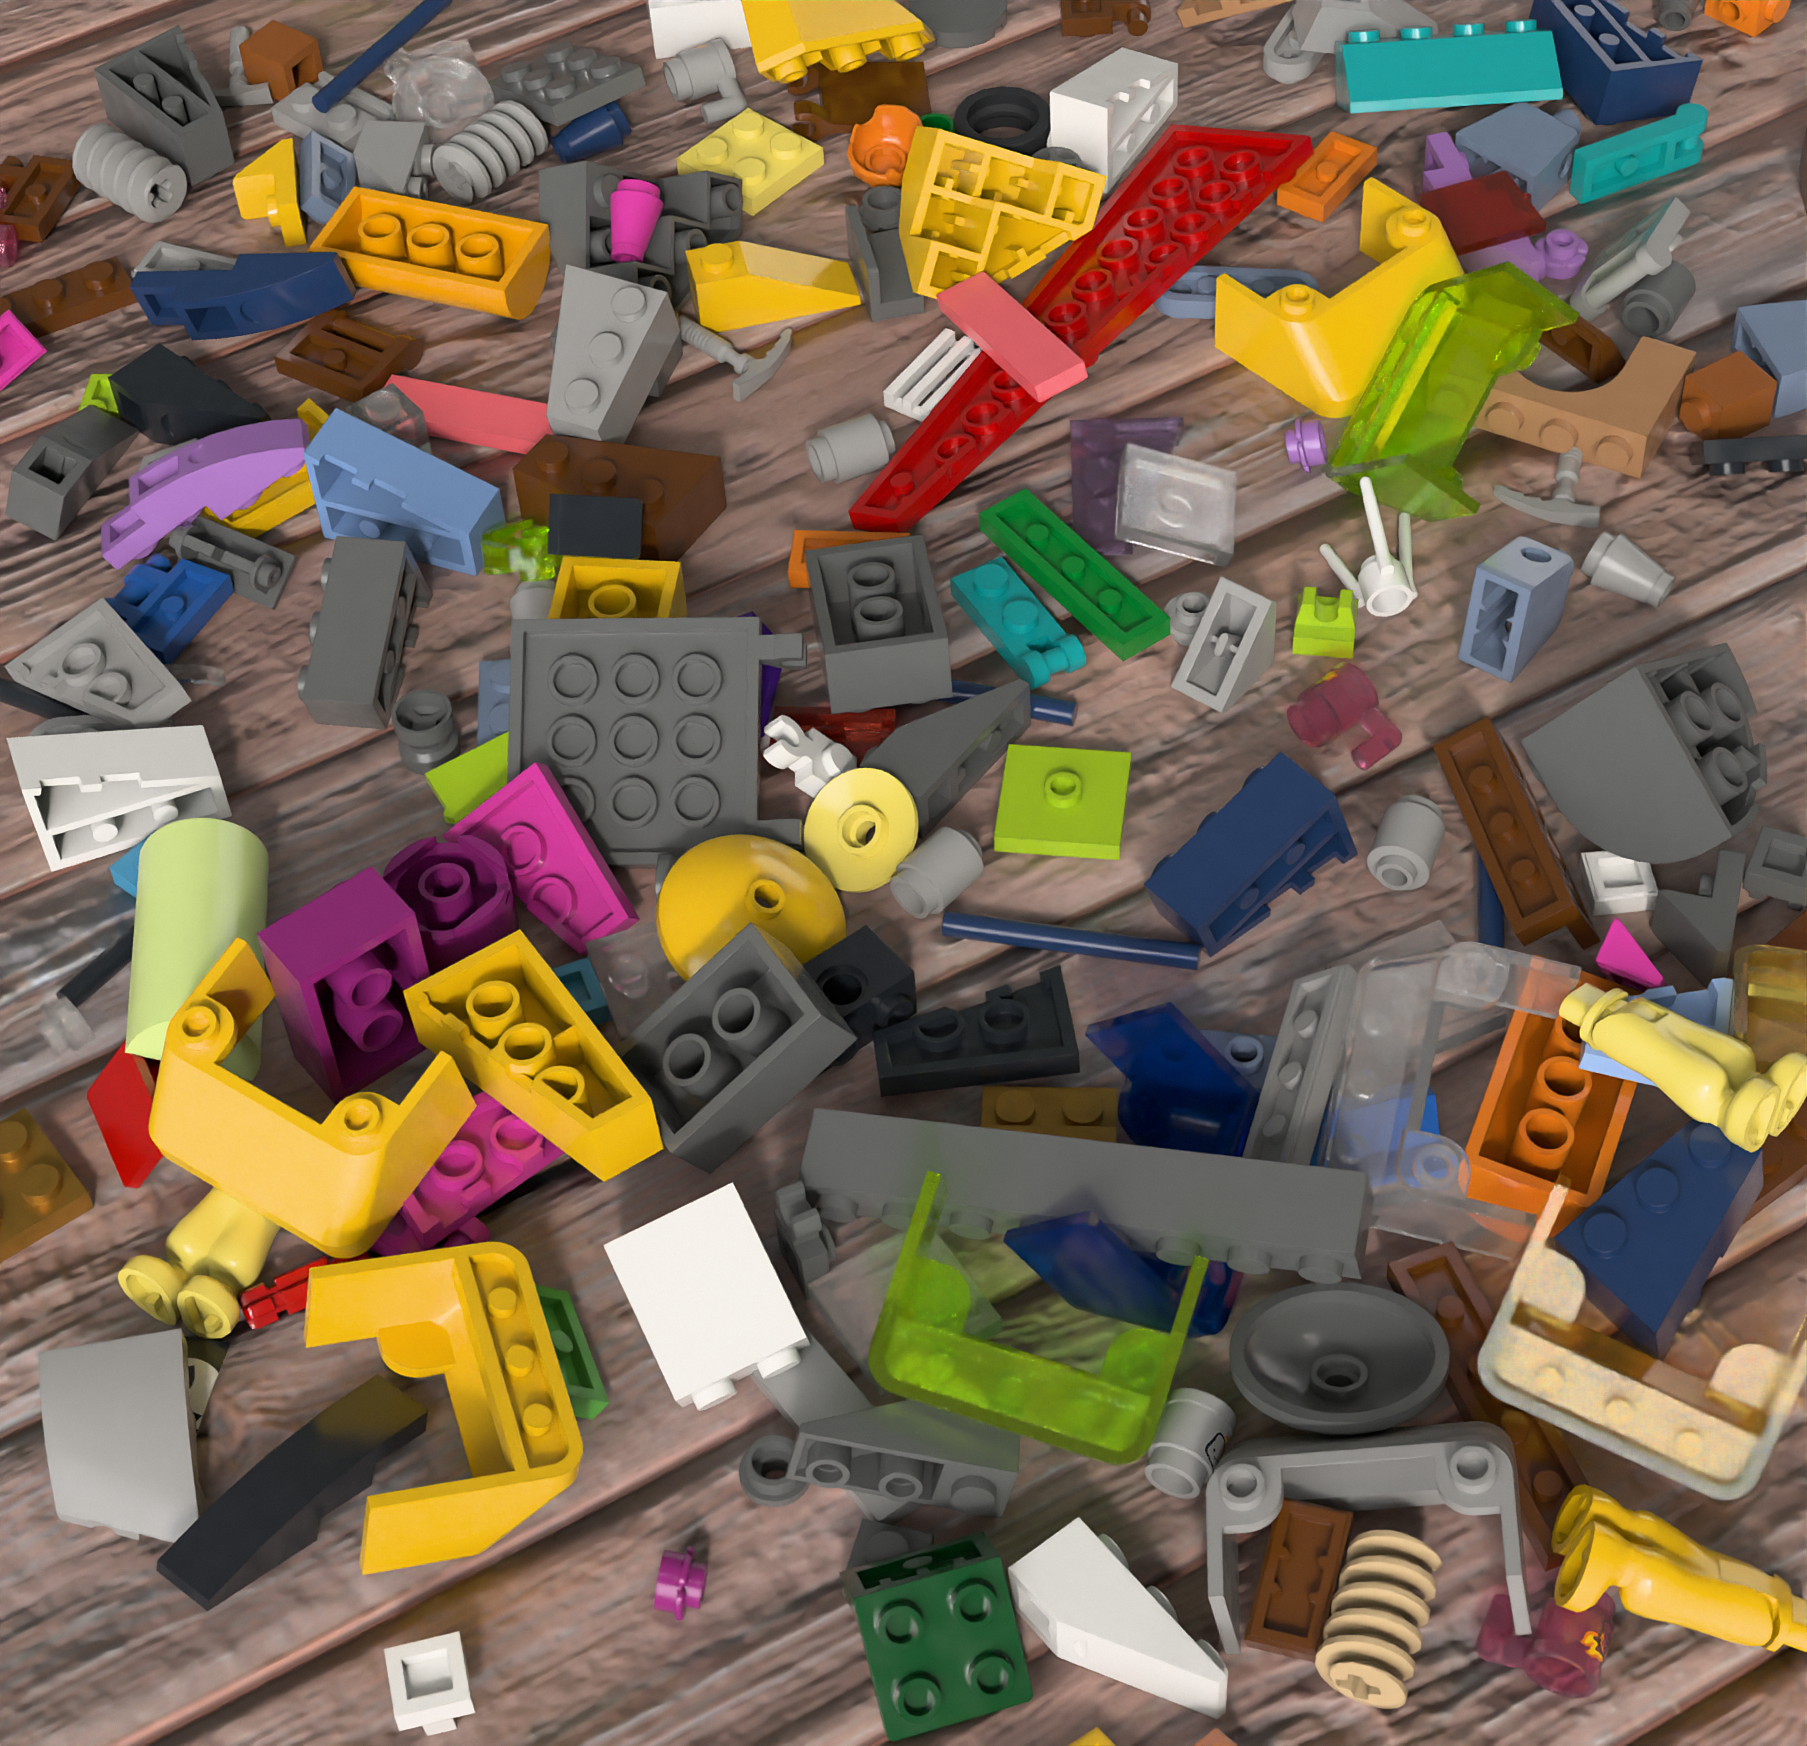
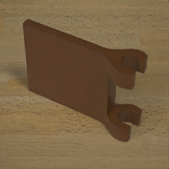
M818 62L807 67L808 73L805 76L787 83L788 93L794 95L806 94L818 87L821 106L808 100L794 103L795 121H810V123L806 125H793V132L814 143L830 134L852 133L856 123L864 124L873 117L875 108L882 104L906 106L919 115V117L932 113L923 62H866L857 69L843 73L838 72V69L831 71Z

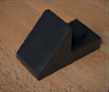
M550 494L548 554L609 559L639 558L642 538V501L635 498Z

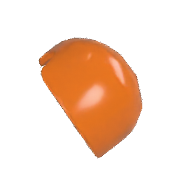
M882 104L875 108L874 115L868 122L864 124L856 123L853 127L850 144L847 149V158L854 176L873 188L879 186H902V177L916 126H923L919 115L906 106Z

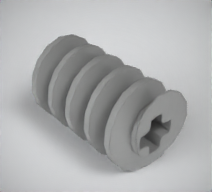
M511 100L501 101L491 111H487L479 117L477 122H472L463 129V132L456 134L448 143H444L435 150L432 158L433 171L444 190L456 201L467 205L472 202L473 196L484 198L491 193L492 187H499L503 184L506 176L512 177L520 170V165L526 166L533 161L534 155H541L548 149L549 143L547 134L540 121L526 107Z
M104 123L92 125L83 132L76 143L73 152L72 168L76 179L86 188L94 190L98 195L106 197L113 204L121 206L125 211L133 213L140 220L149 223L161 222L172 216L181 207L186 195L187 179L182 168L179 165H173L168 158L157 155L154 150L144 147L140 142L130 139L126 134L118 132L111 125Z

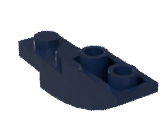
M337 252L239 254L233 270L137 271L130 285V289L151 325H184L192 340L222 339L280 328L340 306L354 299L357 292Z

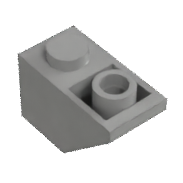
M365 120L354 150L361 188L427 200L430 176H436L433 171L432 158L437 146L430 144L425 122Z

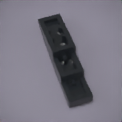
M379 1374L375 1375L324 1409L259 1461L219 1497L157 1560L156 1571L206 1611L211 1610L317 1541L319 1519L372 1486L374 1465L426 1431L428 1410Z

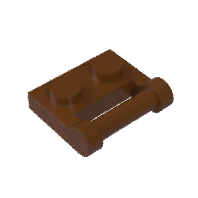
M335 307L327 312L316 315L274 355L278 373L366 407L382 391L392 374L398 375L404 368L412 370L419 364L423 355V343L420 339L408 334L395 336L351 319L347 311Z

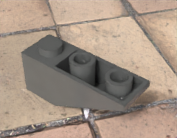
M88 405L40 435L12 470L5 515L57 541L137 438L139 429L92 405Z
M947 1391L801 1423L786 1468L785 1478L812 1483L823 1488H840L883 1496L898 1502L910 1501L953 1509L967 1515H985L1002 1518L1019 1474L1022 1404Z

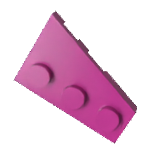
M533 763L442 835L448 842H458L457 835H469L484 840L496 848L504 858L513 894L527 905V910L580 955H595L640 920L546 764Z

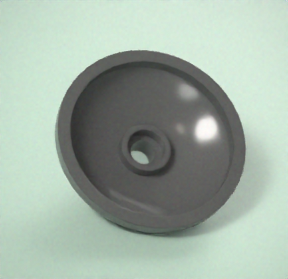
M1338 1282L1332 1284L1309 1283L1295 1286L1275 1293L1254 1305L1243 1315L1233 1331L1230 1340L1229 1358L1230 1370L1237 1388L1261 1412L1278 1422L1301 1431L1342 1437L1381 1432L1400 1425L1427 1409L1438 1398L1447 1382L1450 1351L1446 1335L1439 1323L1417 1303L1400 1294L1380 1287L1354 1282Z

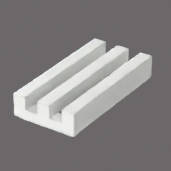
M945 328L883 391L884 406L923 422L980 354L982 349L980 347L974 348V341L967 336H963L959 341H956L955 331ZM961 360H964L965 362L946 380V376ZM931 391L934 392L922 406L918 405Z

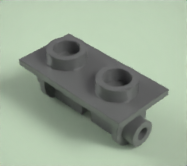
M199 515L194 525L189 524L185 528L177 526L171 533L169 540L170 546L176 549V554L180 557L178 562L183 558L230 575L235 594L273 610L277 606L297 559V556Z

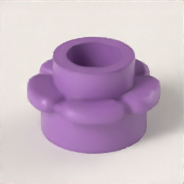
M1565 229L1551 231L1546 236V239L1541 238L1534 245V247L1538 246L1543 253L1545 276L1553 279H1569L1576 276L1581 270V265L1585 262V255L1588 254V246L1585 241L1578 238L1574 232Z
M1298 417L1295 420V429L1285 431L1287 452L1291 464L1301 463L1304 471L1311 473V466L1327 464L1328 462L1324 430L1319 418L1304 421L1302 417Z

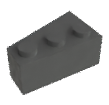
M179 25L94 68L107 119L132 139L140 142L144 147L154 150L157 155L168 158L173 165H179L185 172L187 182L190 185L194 186L208 180L216 173L235 164L223 112L206 78L202 77L193 52L189 50Z
M336 536L332 558H326L322 566L321 585L324 596L321 610L315 611L311 617L309 636L313 647L309 665H303L299 673L298 696L304 702L317 724L387 730L391 711L396 703L405 677L404 668H398L403 647L415 648L419 632L418 628H411L410 626L416 608H428L433 595L406 541Z

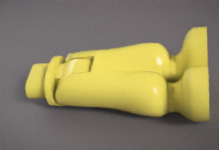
M1586 983L1567 995L1561 1004L1559 1016L1581 1027L1580 1038L1594 1050L1602 1051L1621 1065L1649 1079L1690 1117L1699 1122L1711 1123L1719 1127L1730 1142L1751 1153L1757 1151L1763 1145L1768 1134L1778 1136L1796 1115L1807 1097V1056L1799 1052L1786 1054L1779 1058L1765 1074H1760V1072L1756 1071L1754 1053L1751 1047L1744 1042L1694 1022L1646 998L1639 996L1628 1002L1629 994L1619 988L1604 992Z
M213 1187L176 1224L167 1236L165 1243L167 1262L145 1254L132 1257L118 1274L119 1284L130 1299L155 1319L168 1325H175L180 1317H182L188 1329L199 1337L208 1339L223 1338L233 1330L239 1321L240 1307L237 1302L238 1295L255 1285L281 1226Z

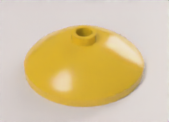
M737 834L720 836L706 840L688 850L677 860L667 874L656 904V927L661 946L667 959L685 982L750 922L789 947L802 965L843 940L847 935L846 919L842 904L834 887L823 872L811 860L795 849L778 841L755 835ZM755 897L765 899L772 905V908L762 907L756 902Z

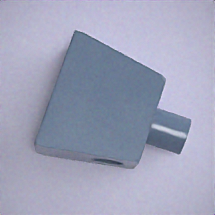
M1517 102L1456 132L1455 147L1458 152L1463 151L1466 154L1470 174L1476 184H1482L1487 196L1504 193L1512 209L1530 220L1571 179L1575 149H1578L1581 122L1578 116L1567 108H1562L1551 116L1527 102Z
M1807 300L1738 307L1730 351L1734 353L1740 350L1777 381L1771 412L1773 419L1807 408Z
M1519 536L1481 562L1476 568L1458 659L1512 683L1556 631L1561 621L1570 578L1574 571V562L1571 557L1559 548H1551L1531 538ZM1508 622H1511V630L1508 632L1505 626Z

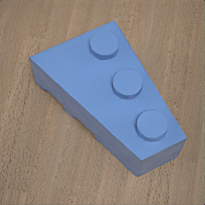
M338 408L334 409L303 452L325 538L336 540V536L406 541L415 561L478 576L507 532L499 488Z

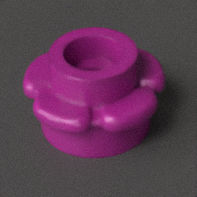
M688 1546L686 1553L664 1550L659 1567L654 1609L675 1613L676 1620L679 1621L684 1619L686 1607L701 1609L708 1564L694 1562L696 1557L694 1547Z

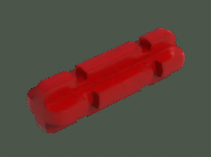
M367 1251L352 1258H334L329 1261L323 1255L273 1277L275 1284L268 1288L262 1282L242 1291L238 1295L239 1305L249 1326L252 1329H260L278 1321L277 1313L286 1310L287 1314L291 1315L306 1308L309 1268L371 1258Z

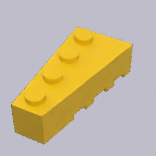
M521 929L403 991L418 1041L436 1055L443 1051L452 1056L463 1076L603 1182L664 1149L651 1097Z

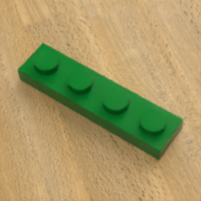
M1026 488L979 513L980 531L1122 661L1129 659L1170 635L1171 618Z

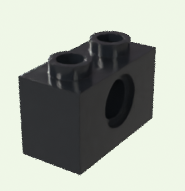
M867 925L802 965L858 1038L819 1075L833 1066H841L851 1060L858 1050L873 1041L872 1032L906 1021L917 1013L914 971Z

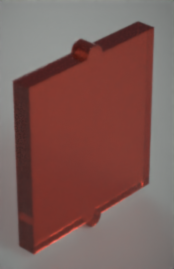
M1506 170L1419 194L1418 203L1421 207L1438 217L1457 256L1546 231V221L1532 205L1531 194L1523 193Z

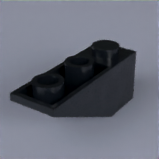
M160 343L108 377L120 419L139 429L140 433L155 443L175 446L195 438L199 440L239 426L272 420L261 405L249 403L234 393L226 382L221 379H213L198 369L191 359L186 356H178Z

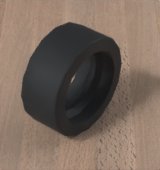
M1000 86L982 89L967 96L957 106L953 118L954 133L1032 157L1037 151L1047 148V140L1051 131L1050 108L1048 103L1039 95L1022 88ZM999 127L1018 128L1026 131L1019 136L1004 139L991 138L980 134L988 129Z

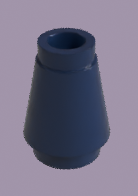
M612 101L575 118L558 135L550 140L563 164H570L574 161L577 162L623 146L622 139L631 135V129L620 107L615 101Z

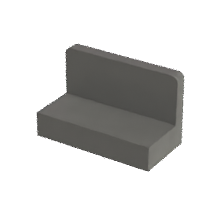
M856 204L845 206L848 253L871 321L877 322L924 313V295L913 293L899 236V228L866 235Z

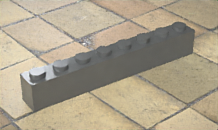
M823 1108L814 1109L798 1181H802L804 1185L806 1200L811 1208H816L819 1216L835 1222L849 1223L855 1221L856 1216L879 1218L886 1225L905 1231H918L923 1228V1224L949 1227L951 1232L969 1239H988L991 1233L1014 1235L1023 1243L1040 1248H1055L1059 1246L1060 1241L1086 1244L1089 1250L1111 1257L1126 1256L1129 1250L1156 1253L1159 1259L1171 1264L1191 1266L1196 1265L1199 1259L1227 1262V1265L1236 1271L1254 1275L1266 1274L1270 1268L1298 1271V1274L1307 1280L1326 1284L1338 1283L1342 1277L1361 1279L1374 1201L1368 1172Z

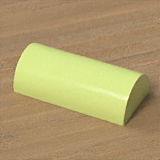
M213 818L183 819L169 823L156 830L149 836L140 850L125 1053H133L138 1056L161 1061L166 1031L170 1020L236 937L248 942L265 972V960L257 933L265 929L267 923L269 856L261 840L244 827ZM263 1012L221 1064V1067L244 1080L253 1081L260 1069Z

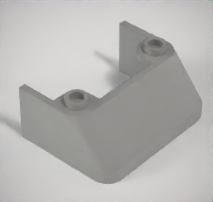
M1470 1421L1395 1427L1360 1436L1340 1437L1306 1434L1248 1439L1233 1445L1226 1451L1208 1481L1206 1488L1208 1598L1226 1655L1241 1654L1238 1533L1257 1531L1269 1525L1280 1513L1284 1497L1344 1511L1446 1504L1454 1511L1465 1515L1501 1514L1505 1571L1516 1635L1532 1634L1515 1451L1508 1434L1492 1423Z

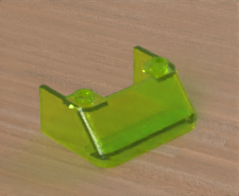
M1510 261L1431 284L1416 297L1407 310L1328 460L1325 470L1326 477L1343 489L1362 497L1360 479L1364 476L1369 477L1377 503L1408 513L1426 522L1475 515L1481 504L1467 495L1462 489L1463 475L1452 467L1498 377L1508 375L1515 370L1523 371L1529 367L1540 351L1541 343L1539 339L1543 331L1574 324L1580 313Z
M927 1170L870 1343L868 1364L874 1379L883 1389L893 1395L1107 1465L1127 1466L1142 1459L1154 1442L1171 1393L1208 1275L1209 1259L1195 1255L1170 1336L1143 1328L1132 1329L1122 1333L1110 1345L1099 1376L963 1332L971 1307L970 1288L965 1278L955 1268L927 1258L948 1195V1189L942 1175Z

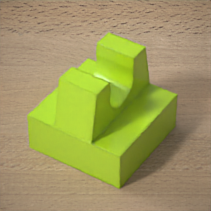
M1304 586L1302 594L1298 596L1292 654L1353 659L1359 599H1354L1353 590L1341 589L1339 598L1317 596L1316 587Z

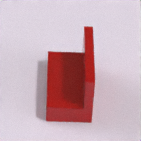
M125 1039L89 1088L87 1100L123 1186L138 1189L163 1157L152 1141L148 1128L161 1061L138 1056L133 1053H125Z

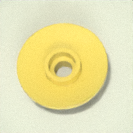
M874 768L853 769L835 777L818 793L808 811L804 825V848L807 858L823 872L834 888L845 892H868L888 883L897 875L896 867L913 852L916 844L919 826L918 812L911 793L899 779L887 772ZM876 826L872 840L866 844L867 832L870 828Z

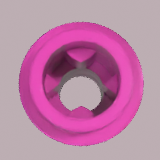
M625 179L619 181L617 190L610 194L611 259L615 262L636 261L643 263L644 254H646L664 206L663 202L659 199L660 189L657 186L642 180Z

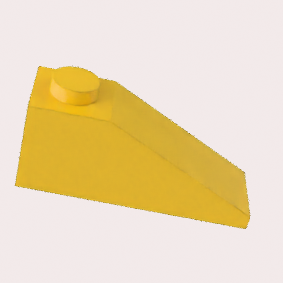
M744 241L723 244L715 243L706 247L685 251L691 300L697 321L700 326H703L712 333L861 305L860 294L848 262Z

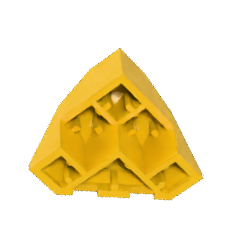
M916 126L902 177L899 236L913 293L937 299V294L982 271L997 284L1007 278L1013 279L1047 258L1046 254L1069 240L1074 241L1092 230L1107 176L1058 161L1033 158L942 129Z

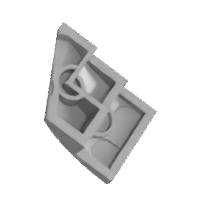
M182 1328L38 1352L40 1400L46 1454L56 1513L59 1519L89 1528L105 1526L112 1529L117 1535L140 1540L141 1536L145 1535L175 1543L205 1512L204 1493L198 1481L196 1418L190 1406L188 1346Z

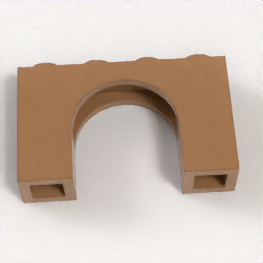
M1483 288L1430 368L1426 412L1559 454L1569 452L1575 446L1582 452V461L1641 479L1680 412L1685 376L1694 372L1697 352L1642 336L1621 372L1609 383L1592 390L1580 392H1563L1547 389L1529 381L1517 371L1518 365L1531 346L1535 303Z

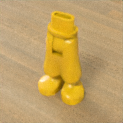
M1581 1484L1575 1486L1566 1497L1556 1518L1551 1542L1553 1552L1565 1557L1555 1583L1554 1599L1556 1605L1577 1613L1583 1612L1594 1606L1609 1586L1615 1585L1618 1586V1594L1624 1608L1635 1615L1679 1625L1750 1647L1761 1646L1772 1652H1775L1785 1644L1807 1653V1600L1791 1594V1588L1787 1581L1775 1573L1773 1577L1769 1576L1766 1572L1749 1563L1702 1546L1656 1514L1647 1510L1633 1511L1629 1508L1626 1509L1612 1496L1589 1485Z

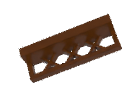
M1487 716L1433 745L1511 927L1523 946L1525 947L1563 926L1568 928L1583 950L1601 942L1519 761L1490 717Z

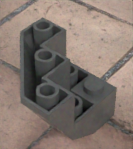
M580 161L539 169V223L549 225V247L561 274L565 277L567 264L665 291L668 293L674 312L677 313L682 310L691 298L685 251L706 247L715 243L734 242L742 233V179L708 170L658 179L590 161ZM625 179L642 180L657 186L660 189L659 199L664 204L646 254H644L643 263L636 261L618 263L611 259L610 194L617 190L618 182Z

